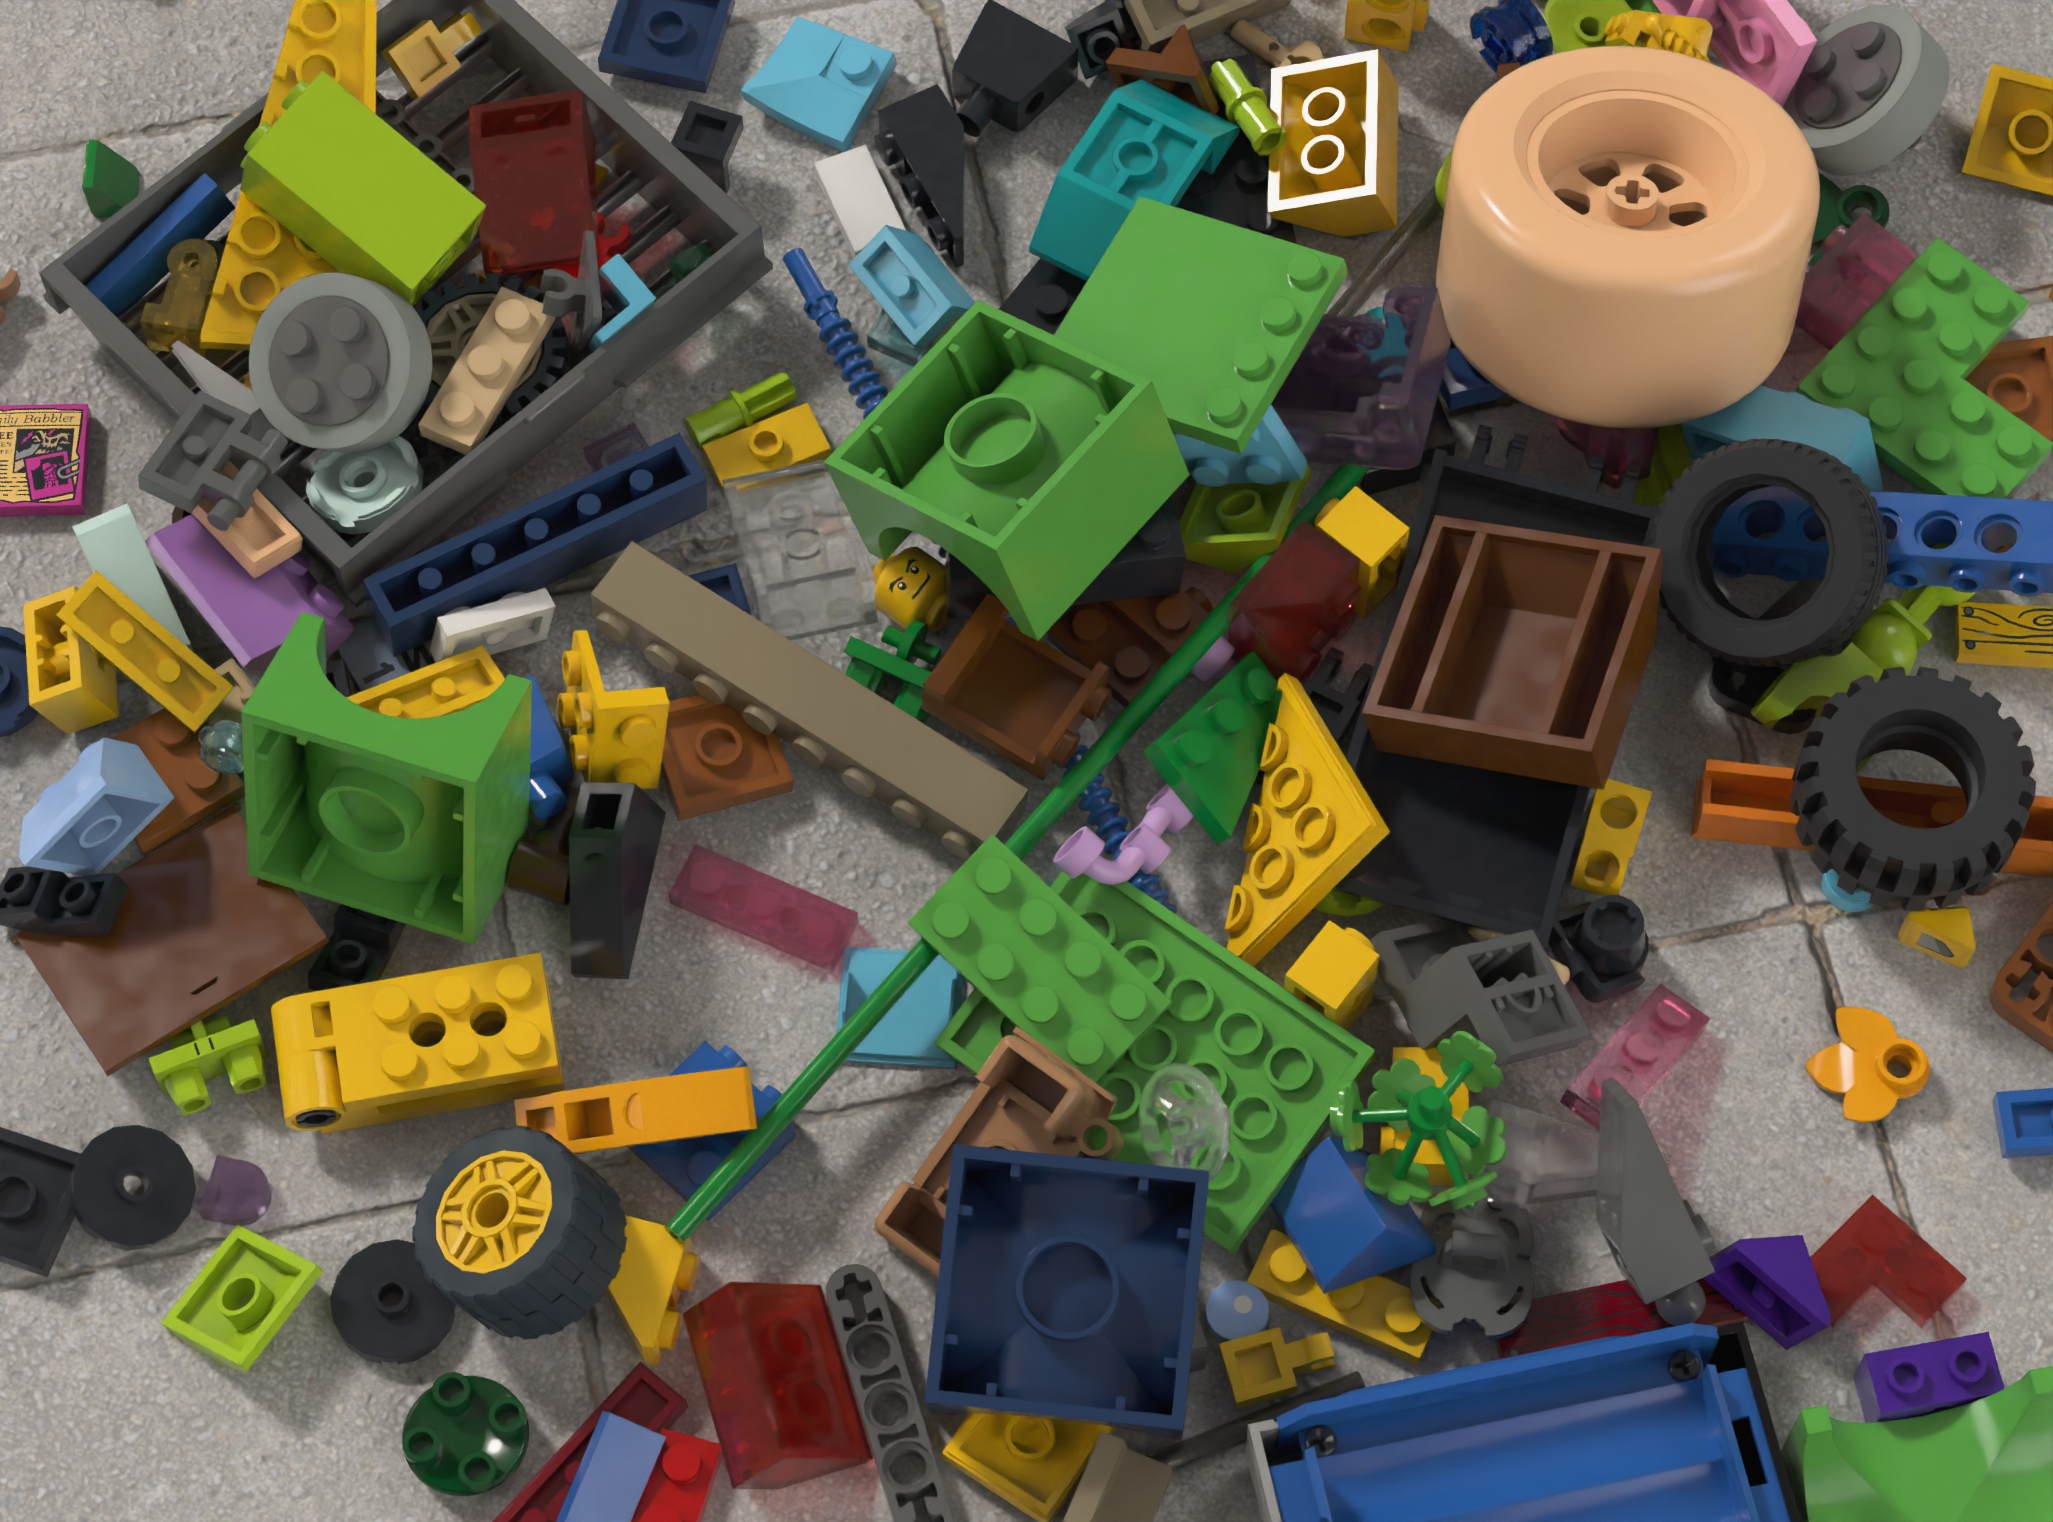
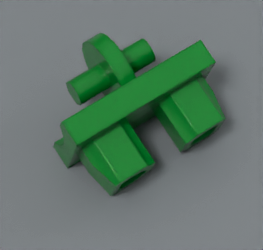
M914 620L908 626L905 633L891 626L886 627L881 642L897 648L895 656L850 636L843 651L852 658L847 667L846 675L877 695L887 675L904 682L894 705L925 724L931 714L922 709L923 684L932 672L916 666L914 663L919 658L935 665L940 657L941 649L925 642L928 634V625L919 620Z

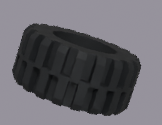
M1903 667L1883 669L1879 682H1875L1870 675H1864L1850 683L1847 694L1836 692L1824 704L1820 717L1814 718L1792 776V780L1795 783L1790 794L1791 812L1796 816H1800L1795 830L1802 845H1815L1816 848L1811 858L1812 862L1822 873H1827L1833 869L1840 875L1836 885L1850 895L1854 894L1856 888L1871 894L1869 903L1883 908H1887L1890 899L1903 901L1904 911H1923L1929 899H1934L1936 906L1943 908L1958 903L1963 891L1974 895L1988 885L1993 873H2000L2009 860L2030 817L2028 811L2035 799L2036 781L2030 776L2035 764L2031 748L2026 745L2019 747L2017 745L2023 731L2015 718L2009 716L2003 720L1998 714L2002 703L1993 695L1985 692L1982 697H1979L1969 690L1972 681L1956 674L1952 682L1937 678L1938 669L1919 667L1916 676H1906ZM1888 750H1911L1928 755L1943 764L1958 780L1966 798V813L1961 819L1952 824L1933 829L1911 828L1893 822L1879 813L1866 799L1857 779L1856 771L1858 765L1866 758Z

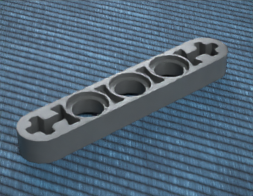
M859 1264L845 1265L837 1269L828 1280L826 1286L828 1310L893 1522H917L912 1501H917L934 1491L936 1497H924L925 1508L930 1522H954L952 1510L881 1282L876 1273L866 1266ZM850 1283H856L860 1291H871L863 1296L864 1310L868 1322H863L857 1326L850 1301H838V1299L845 1296V1286ZM878 1317H881L882 1319L881 1322L874 1320ZM844 1327H853L848 1332L844 1329ZM868 1338H877L885 1342L890 1349L887 1361L877 1368H867L860 1365L854 1357V1352L861 1341ZM884 1396L899 1397L908 1407L906 1418L895 1426L881 1425L875 1421L871 1414L873 1405ZM912 1454L923 1460L927 1469L924 1477L919 1482L913 1485H902L891 1477L889 1473L891 1464L901 1455ZM898 1501L908 1502L903 1507L898 1505Z

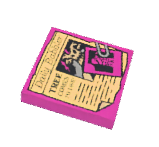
M88 404L0 406V517L85 515L92 415Z

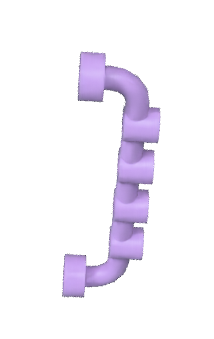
M1221 636L1191 669V672L1202 682L1209 680L1213 676L1218 680L1234 665L1230 658L1235 651V647ZM1166 784L1148 803L1146 807L1148 812L1140 825L1122 842L1119 848L1122 852L1116 860H1106L1099 855L1105 843L1092 830L1084 826L1062 845L1056 853L1053 862L1071 879L1084 873L1094 881L1107 885L1127 882L1139 869L1145 874H1149L1165 860L1171 847L1160 838L1165 829L1172 834L1177 833L1191 820L1193 815L1171 787Z

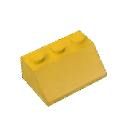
M1378 49L1271 69L1270 112L1287 133L1284 144L1278 150L1269 154L1268 213L1271 218L1341 237L1397 228L1399 85Z

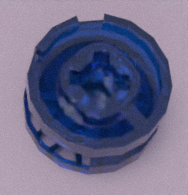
M1498 0L1496 7L1485 6L1470 18L1472 39L1481 38L1485 48L1480 50L1479 53L1496 74L1498 65L1520 62V65L1524 66L1553 54L1554 45L1551 32L1545 19L1530 0Z

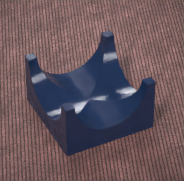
M953 1144L924 1400L931 1413L947 1415L979 1413L1065 1420L1129 1429L1160 1438L1182 1440L1210 1171Z

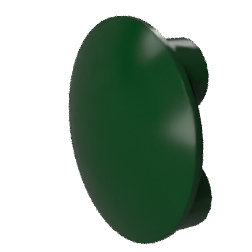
M457 1372L445 1373L438 1377L433 1386L416 1400L409 1410L402 1432L403 1452L415 1476L431 1489L451 1496L479 1495L503 1484L515 1473L522 1463L529 1443V1423L525 1408L509 1389L488 1378L464 1376Z

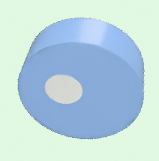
M1240 1280L1225 1282L1216 1287L1207 1300L1205 1311L1207 1328L1211 1335L1220 1343L1265 1331L1268 1321V1303L1263 1293L1251 1283Z

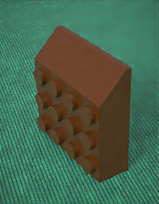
M1435 515L1362 711L1377 751L1604 790L1656 639L1663 561L1662 550Z

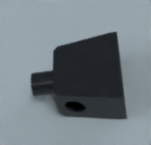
M988 0L952 69L953 96L958 102L962 103L957 109L956 114L964 125V133L972 137H979L991 120L1012 132L1022 131L1077 80L1078 47L999 3Z

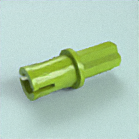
M1228 59L1222 63L1220 61L1215 62L1211 66L1212 72L1208 76V80L1225 104V115L1228 120L1240 126L1252 143L1253 149L1259 155H1268L1278 150L1284 144L1287 133L1278 124L1266 106L1267 97L1263 90L1252 86L1236 61Z
M778 372L739 393L733 388L728 390L727 397L703 410L684 417L683 420L693 443L698 450L702 451V445L753 425V421L795 401L798 396L793 381L787 373Z

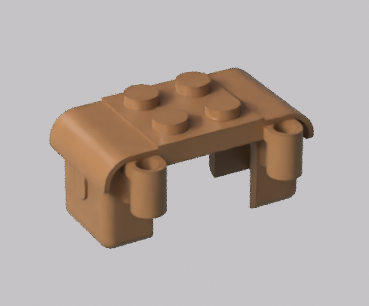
M1017 1026L1013 1030L1014 1036L1008 1035L1001 1039L975 1076L980 1083L911 1179L914 1183L911 1184L902 1180L875 1219L873 1231L937 1278L939 1275L953 1144L1072 1157H1083L1084 1154L1100 1160L1116 1158L1123 1148L1124 1140L1122 1133L1117 1127L1107 1121L1115 1107L1117 1098ZM1106 1130L1108 1136L1106 1145L1099 1150H1095L1093 1140L1099 1131Z

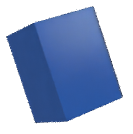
M1329 1136L1290 1173L1269 1205L1322 1292L1326 1294L1435 1255L1436 1245L1409 1203L1407 1202L1404 1205L1394 1204L1389 1199L1371 1191L1364 1182L1365 1175L1368 1172L1366 1161L1372 1153L1362 1149L1347 1152L1342 1141Z

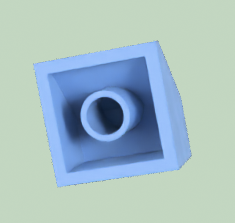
M103 737L100 741L84 749L78 758V763L60 781L51 784L43 790L38 798V803L23 817L18 857L24 866L83 876L96 875L175 797L138 745Z

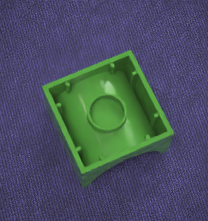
M977 300L824 461L868 553L886 561L912 532L928 538L947 550L973 571L1002 602L1016 622L1020 632L1037 641L1190 475L1151 380L980 300Z
M302 611L241 711L249 875L475 945L507 884L508 871L515 849L522 838H529L532 680L508 674L504 682L487 698L465 710L445 716L414 719L376 713L347 699L328 681L326 677L325 618Z

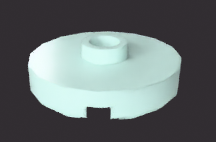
M397 436L389 443L365 452L341 453L325 450L318 456L312 466L314 475L311 478V484L307 480L306 493L314 512L334 531L347 534L368 533L376 529L421 492L424 472L412 445L401 436Z

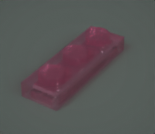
M696 844L668 894L670 904L832 973L859 922L858 912Z
M1660 983L1570 1083L1560 1103L1599 1130L1601 1082L1614 1077L1640 1105L1703 1034L1711 1018Z

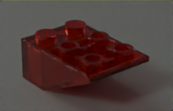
M581 89L469 106V140L475 196L486 205L479 225L485 276L487 272L502 275L580 263L585 230L594 231L597 260H599L595 135Z

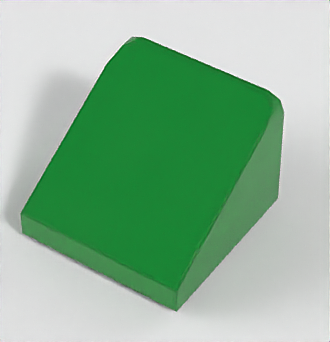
M89 140V144H86L82 189L91 214L95 218H110L138 196L140 174L131 162L99 140Z

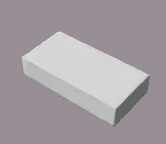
M866 144L814 162L817 181L853 259L885 225L906 230Z

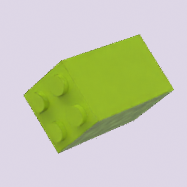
M322 70L310 85L305 80H301L290 91L281 105L286 111L273 126L265 121L249 137L244 145V149L248 153L240 164V167L244 169L240 190L339 272L386 285L402 295L412 306H416L421 301V297L438 282L473 242L486 205Z

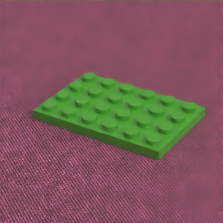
M1061 871L1050 888L1172 1001V1005L1097 1083L1117 1098L1115 1107L1107 1121L1120 1130L1124 1144L1120 1154L1110 1161L1210 1171L1203 1236L1232 1256L1275 1198L1290 1173L1299 1165L1330 1122L1331 1103L1333 1099L1339 1098L1340 1087H1345L1346 1082L1352 1080L1358 1084L1377 1058L1376 1051L1128 881L1107 885L1094 881L1084 873L1071 879L1066 873ZM974 988L935 1040L934 1044L938 1049L950 1056V1058L977 1075L1001 1039L1008 1035L1014 1036L1013 1030L1015 1026ZM1106 1130L1099 1131L1093 1140L1095 1150H1099L1106 1145L1108 1139Z

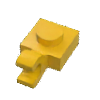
M471 11L463 16L460 13H456L443 22L438 29L432 20H423L382 50L381 54L410 98H420L462 67L453 52L477 36L482 31V28Z
M1280 1327L1219 1343L1220 1354L1237 1409L1297 1393V1383L1294 1374L1315 1373L1335 1366L1333 1360L1335 1355L1328 1332L1315 1334L1285 1344Z

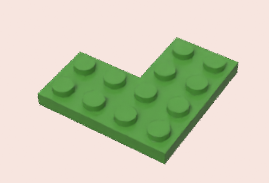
M1938 237L1796 388L1797 393L1804 395L1810 401L1836 409L1848 408L1859 413L1862 417L1868 418L1877 458L1927 494L2010 499L2048 458L2053 448V442L1965 380L2026 314L2029 301Z

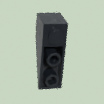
M936 84L878 110L879 134L874 136V141L885 165L889 167L894 164L902 176L899 180L900 186L912 209L920 207L926 216L925 226L932 244L938 252L946 250L957 268L964 265V125L940 86Z
M581 783L569 835L571 974L574 977L629 978L666 812L635 783Z

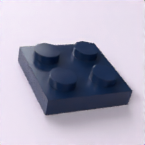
M617 0L598 57L599 71L706 94L735 6V0Z

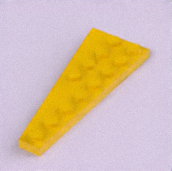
M377 0L294 1L259 126L265 121L273 126L286 111L281 105L290 91L301 80H305L310 85L322 70L376 114ZM242 191L201 329L200 348L250 350L252 337L261 315L279 293L291 284L311 275L341 273Z

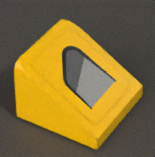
M1965 906L1910 911L1898 932L1899 942L1959 968H1966L1976 948L1969 907Z

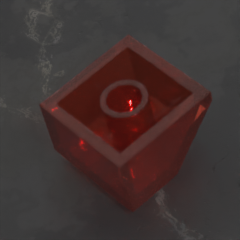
M1303 520L1231 602L1228 642L1235 647L1231 659L1237 662L1251 651H1254L1277 681H1279V678L1284 673H1287L1298 679L1300 683H1303L1307 676L1310 677L1319 665L1322 658L1321 650L1331 639L1337 642L1343 639L1357 619L1358 613L1354 611L1355 600L1361 590V586L1357 584L1360 559Z

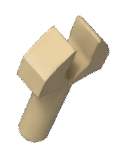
M1244 19L1237 21L1231 29V37L1269 62L1274 68L1324 59L1320 48L1308 39H1305L1298 47L1286 48Z

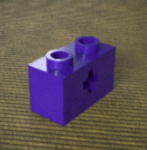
M1989 1332L1866 1353L1853 1376L1865 1423L1894 1421L1933 1414L1975 1402L2005 1389Z

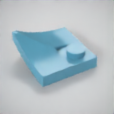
M797 16L769 59L744 84L741 94L746 102L784 125L816 141L846 152L852 145L895 69L897 61L892 51Z

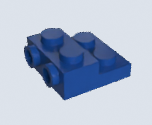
M704 1041L669 1076L747 1067L748 1065L729 1046L724 1045L717 1052L709 1043ZM752 1083L756 1123L782 1095L771 1085H767L760 1091ZM793 1120L705 1218L708 1222L795 1138ZM750 1130L656 1144L629 1146L628 1148L687 1202Z

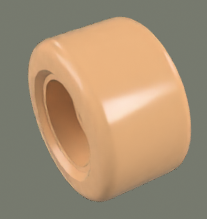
M1598 46L1556 53L1519 67L1497 81L1477 99L1464 117L1454 141L1436 271L1437 301L1446 331L1457 349L1471 366L1498 389L1539 411L1582 424L1627 429L1671 426L1703 418L1736 403L1754 391L1768 378L1780 362L1792 336L1820 202L1819 171L1811 147L1790 115L1767 93L1727 69L1689 55L1646 47Z

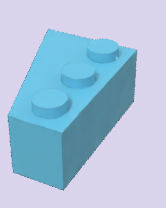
M1759 385L1754 391L1736 403L1714 414L1681 423L1689 456L1694 460L1705 458L1706 453L1716 451L1724 445H1732V442L1761 438L1786 440L1806 444L1828 452L1829 455L1835 456L1840 462L1849 466L1853 473H1857L1862 479L1863 484L1867 485L1871 491H1883L1884 489L1869 419L1848 408L1836 409L1810 401L1807 397L1797 392L1784 393Z

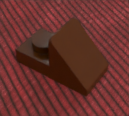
M1181 25L1161 54L1148 50L1139 51L1116 47L1105 63L1118 88L1143 79L1214 115L1220 109L1211 83L1208 80L1204 63L1185 25Z

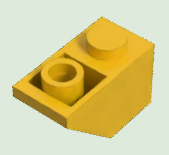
M625 1215L627 1222L625 1226L626 1248L621 1256L620 1269L616 1278L612 1279L607 1287L606 1295L645 1364L658 1367L664 1348L673 1350L676 1345L682 1324V1313L675 1311L682 1290L691 1292L694 1287L700 1266V1255L694 1254L691 1236L682 1244L665 1230V1225Z

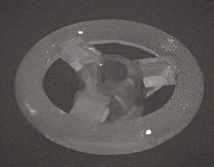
M1173 1063L1157 1070L1146 1083L1139 1105V1128L1146 1153L1153 1165L1190 1169L1191 1159L1197 1150L1201 1147L1210 1146L1203 1163L1197 1168H1193L1195 1170L1210 1171V1182L1221 1170L1228 1154L1231 1128L1229 1110L1213 1082L1197 1068L1187 1064ZM1174 1082L1185 1083L1195 1090L1199 1097L1184 1100L1174 1095L1168 1085ZM1158 1108L1168 1120V1130L1173 1139L1171 1157L1160 1137L1157 1121Z

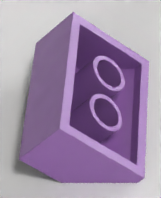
M193 514L152 533L145 541L243 668L266 671L302 611L325 618L326 660L355 630L341 612L344 609L341 600L331 590L319 585L308 571L311 564L301 551L254 579Z

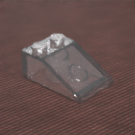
M826 459L722 480L754 616L757 620L791 641L878 623L873 570L864 542L824 463Z

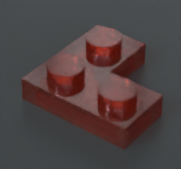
M1873 1194L1810 1257L1832 1317L1829 1325L1833 1328L1874 1286L1917 1325L1923 1328L1964 1286L1967 1280L1961 1272Z

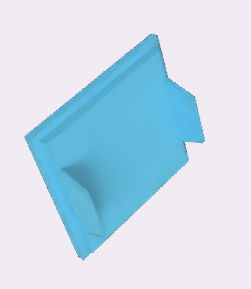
M858 947L844 948L836 1033L909 951ZM938 955L844 1062L956 1069V1061L938 1049L934 1042L961 1007L963 977Z

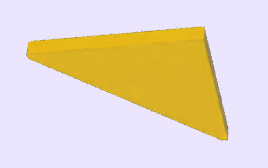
M1284 673L1278 681L1277 690L1282 692L1276 724L1269 723L1259 768L1265 772L1258 805H1251L1242 850L1247 852L1240 886L1234 884L1224 931L1230 933L1227 950L1252 967L1279 943L1390 832L1298 679L1287 673Z

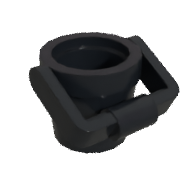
M1606 895L1597 898L1593 903L1586 902L1556 913L1548 946L1551 948V952L1556 960L1569 968V979L1574 982L1586 1000L1592 1003H1599L1638 988L1645 981L1640 972L1647 960L1649 938L1645 931L1642 912L1632 900L1621 895ZM1576 924L1569 938L1563 928Z

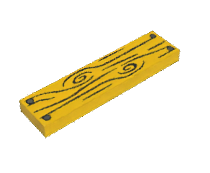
M1963 602L1956 605L1954 611L1955 663L2053 669V607Z

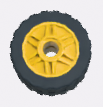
M514 1126L513 1128L506 1129L500 1127L489 1130L487 1134L480 1137L475 1136L465 1142L463 1147L455 1153L452 1152L442 1162L443 1165L435 1175L432 1174L425 1186L426 1190L422 1199L418 1201L415 1211L416 1221L412 1227V1241L415 1242L416 1250L414 1255L417 1265L423 1269L424 1277L434 1288L489 1330L493 1329L501 1336L513 1338L514 1336L521 1337L524 1340L537 1339L541 1335H552L560 1332L565 1326L572 1322L576 1323L587 1315V1311L596 1302L599 1303L607 1293L606 1289L612 1279L616 1278L627 1241L625 1236L627 1222L625 1212L619 1204L620 1198L604 1178L551 1134L540 1129L537 1131L532 1130L528 1126Z

